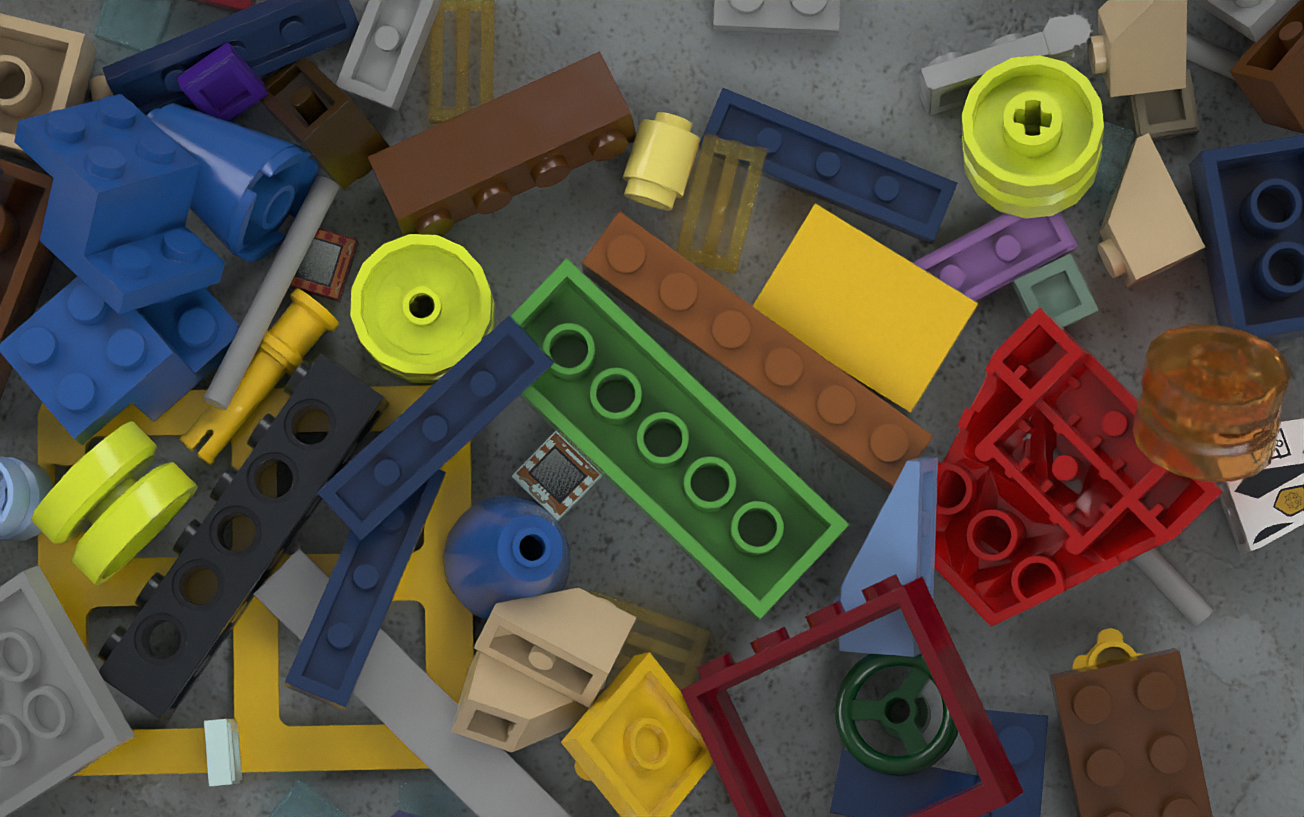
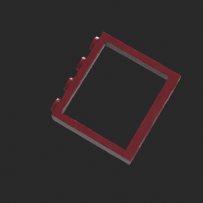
M897 574L861 590L866 603L847 612L841 600L805 616L810 627L809 630L790 638L785 626L750 642L755 655L738 663H735L730 652L697 667L702 680L680 690L738 816L786 817L727 689L901 609L982 780L975 785L902 817H980L1007 805L1024 792L923 577L905 585L901 584Z

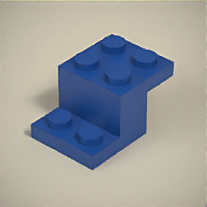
M122 94L18 121L14 143L53 177L40 242L119 315L220 283L225 261L185 226L200 163L176 143L171 136L167 135L144 115L131 101L127 100Z
M77 276L1 342L0 353L68 433L79 444L84 445L130 403H133L155 422L221 364L240 326L206 287L119 315Z

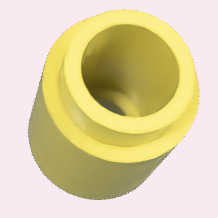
M657 112L654 120H641L623 174V179L628 182L624 192L625 197L652 208L666 211L672 210L675 199L682 198L701 141L697 135L690 132L693 125L690 121L665 112Z

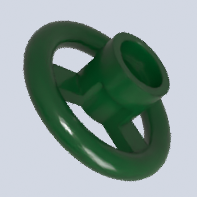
M870 653L859 660L848 671L839 687L835 702V721L839 736L848 752L859 763L872 771L892 776H905L921 772L942 759L957 738V727L942 696L943 718L940 728L929 744L923 736L931 720V709L928 701L921 693L930 679L936 687L937 685L922 653L915 657ZM891 666L912 668L901 687L890 690L881 700H855L863 683L875 672ZM899 701H907L910 707L909 717L902 723H894L891 717L892 707ZM855 721L879 722L881 728L888 735L903 741L909 755L890 756L874 750L859 734Z

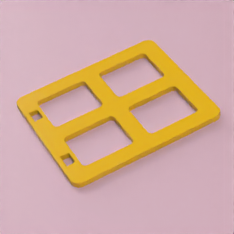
M432 385L371 387L384 396L389 405L370 432H383ZM274 388L230 440L232 444V466L237 470L242 467L253 451L247 445V441L258 423L268 413L277 417L290 398L284 392V388ZM190 390L155 422L133 403H130L84 445L79 444L43 403L38 412V465L50 476L53 486H55V465L72 467L88 453V447L93 440L106 438L120 426L130 421H133L148 437L185 435L211 405L203 399L207 390ZM309 412L300 419L297 426V434L329 433L330 420L328 415L323 412ZM471 440L440 468V470L446 472V475L424 525L423 546L418 551L412 553L392 600L417 601L423 605L425 609L426 674L457 704H459L468 668L474 658V614L458 600L448 586L442 557L448 533L461 515L472 507ZM278 464L268 467L261 476V490L269 498L279 497ZM240 516L232 519L233 545L231 551L245 550L253 543L256 529L249 517ZM87 530L71 541L61 544L53 543L41 531L38 534V565L88 653L89 616L91 612L99 607H138L135 604L136 599L150 578L157 572L165 577L178 558H133L112 577L97 586L72 562L74 549ZM285 554V555L282 557V559L280 560V562L278 563V565L275 567V569L273 570V572L271 573V575L269 576V578H270L292 555H287V554ZM305 554L329 578L340 554ZM202 569L195 572L187 583L188 597L195 605H204L210 602L218 591L217 577L210 569ZM255 596L233 628V719H235V722H238L242 772L430 769L385 724L289 726L285 724L281 718L280 620ZM205 728L134 729L132 732L135 737L73 776L208 773Z

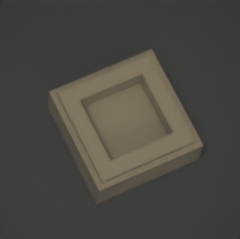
M1186 69V88L1127 95L1134 141L1147 133L1155 141L1195 135L1200 131L1190 69Z

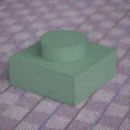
M1071 253L1015 279L1011 283L1028 318L1040 307L1063 328H1066L1099 311Z

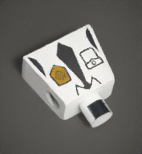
M1304 418L1221 431L1199 441L1212 478L1224 491L1219 498L1240 554L1261 548L1304 524Z

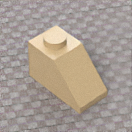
M1108 0L1098 9V35L1090 36L1091 41L1088 44L1089 61L1093 74L1102 73L1110 97L1186 88L1187 0Z
M1149 133L1137 138L1127 151L1099 232L1103 242L1097 245L1100 257L1112 278L1121 275L1127 288L1195 257L1205 248Z
M578 587L496 603L474 648L590 708L605 682L636 617L617 608L609 600L596 597Z

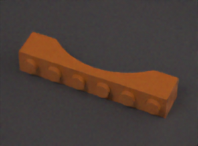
M620 211L581 262L583 274L630 308L679 337L736 376L796 421L839 458L889 494L906 462L919 458L934 437Z

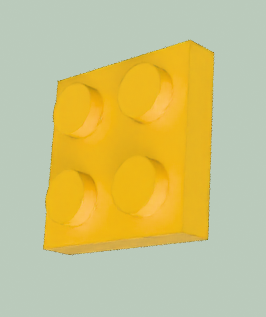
M650 652L634 655L561 741L563 746L621 817H670L714 763L681 691Z

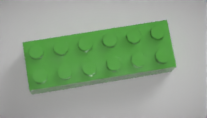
M567 258L511 315L554 361V364L523 391L519 397L757 622L849 526L835 510Z

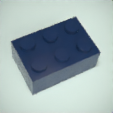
M1304 135L1201 151L1189 164L1203 244L1205 246L1204 250L1222 349L1304 337Z

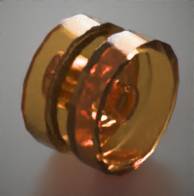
M1187 325L1165 331L1151 341L1145 356L1141 379L1143 390L1137 403L1132 430L1137 447L1153 463L1176 475L1200 481L1233 482L1257 475L1271 464L1276 449L1281 425L1279 417L1286 401L1291 377L1285 357L1270 343L1246 331L1225 326Z

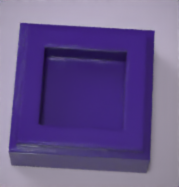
M226 42L177 77L180 89L201 113L228 122L268 95L264 83L229 42Z

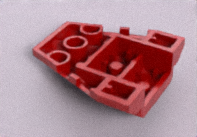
M1039 307L993 353L985 369L987 375L971 407L965 408L957 424L960 429L943 462H938L934 568L993 627L1097 575L1110 571L1155 547L1178 538L1224 491L1191 457V453L1090 351L1083 348L1059 323ZM1027 434H1031L1030 439L1026 438V440L1023 441L1022 438H1024ZM1058 448L1062 455L1053 461L1054 449ZM1080 479L1083 485L1080 493H1077L1060 480L1072 482Z

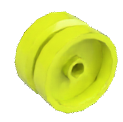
M1041 55L1010 58L988 69L969 90L962 112L964 170L980 198L999 212L1026 219L1053 216L1075 205L1095 181L1101 161L1104 133L1101 99L1088 78L1067 62Z
M409 234L383 244L363 262L351 288L350 316L361 344L386 372L410 383H436L495 328V302L482 266L463 246L438 235ZM430 298L434 307L432 314L426 318L413 316L412 312L417 311L419 307L418 300Z
M133 421L120 426L79 459L44 497L30 519L55 544L69 542L87 530L74 549L72 562L97 586L122 569L159 535L185 507L198 489V486L174 462L161 464L141 478L155 458L157 445Z

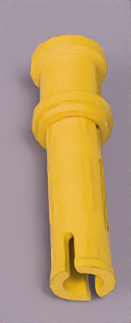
M298 288L294 289L290 294L292 303L276 323L266 331L227 410L210 405L187 433L179 438V441L193 452L208 433H212V437L197 453V457L209 466L215 462L214 459L261 402L271 393L286 373L292 376L318 339L326 331L334 332L340 325L338 320L326 308Z

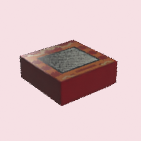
M318 229L289 288H298L306 293L340 303L359 242L350 237Z

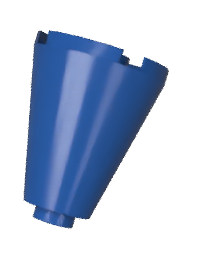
M174 103L168 104L162 109L156 108L147 115L152 122L167 135L171 136L176 143L200 163L190 209L233 255L251 263L263 259L284 241L286 236L280 233L278 229L285 222L289 214L296 218L316 176H318V163L309 157L312 155L302 146Z
M515 496L489 498L475 504L464 512L448 533L442 557L446 582L451 591L471 613L484 620H488L496 603L563 591L569 577L571 565L568 540L558 521L539 504ZM519 548L522 550L524 557L521 555Z

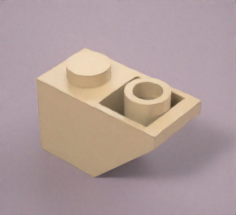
M477 650L466 674L451 732L509 752H515L575 726L589 708ZM606 680L603 683L601 689L599 690L597 696L595 697L592 705L601 695L605 687Z

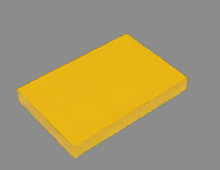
M814 204L753 304L754 308L836 367L910 413L914 411L979 306L978 302L818 204Z

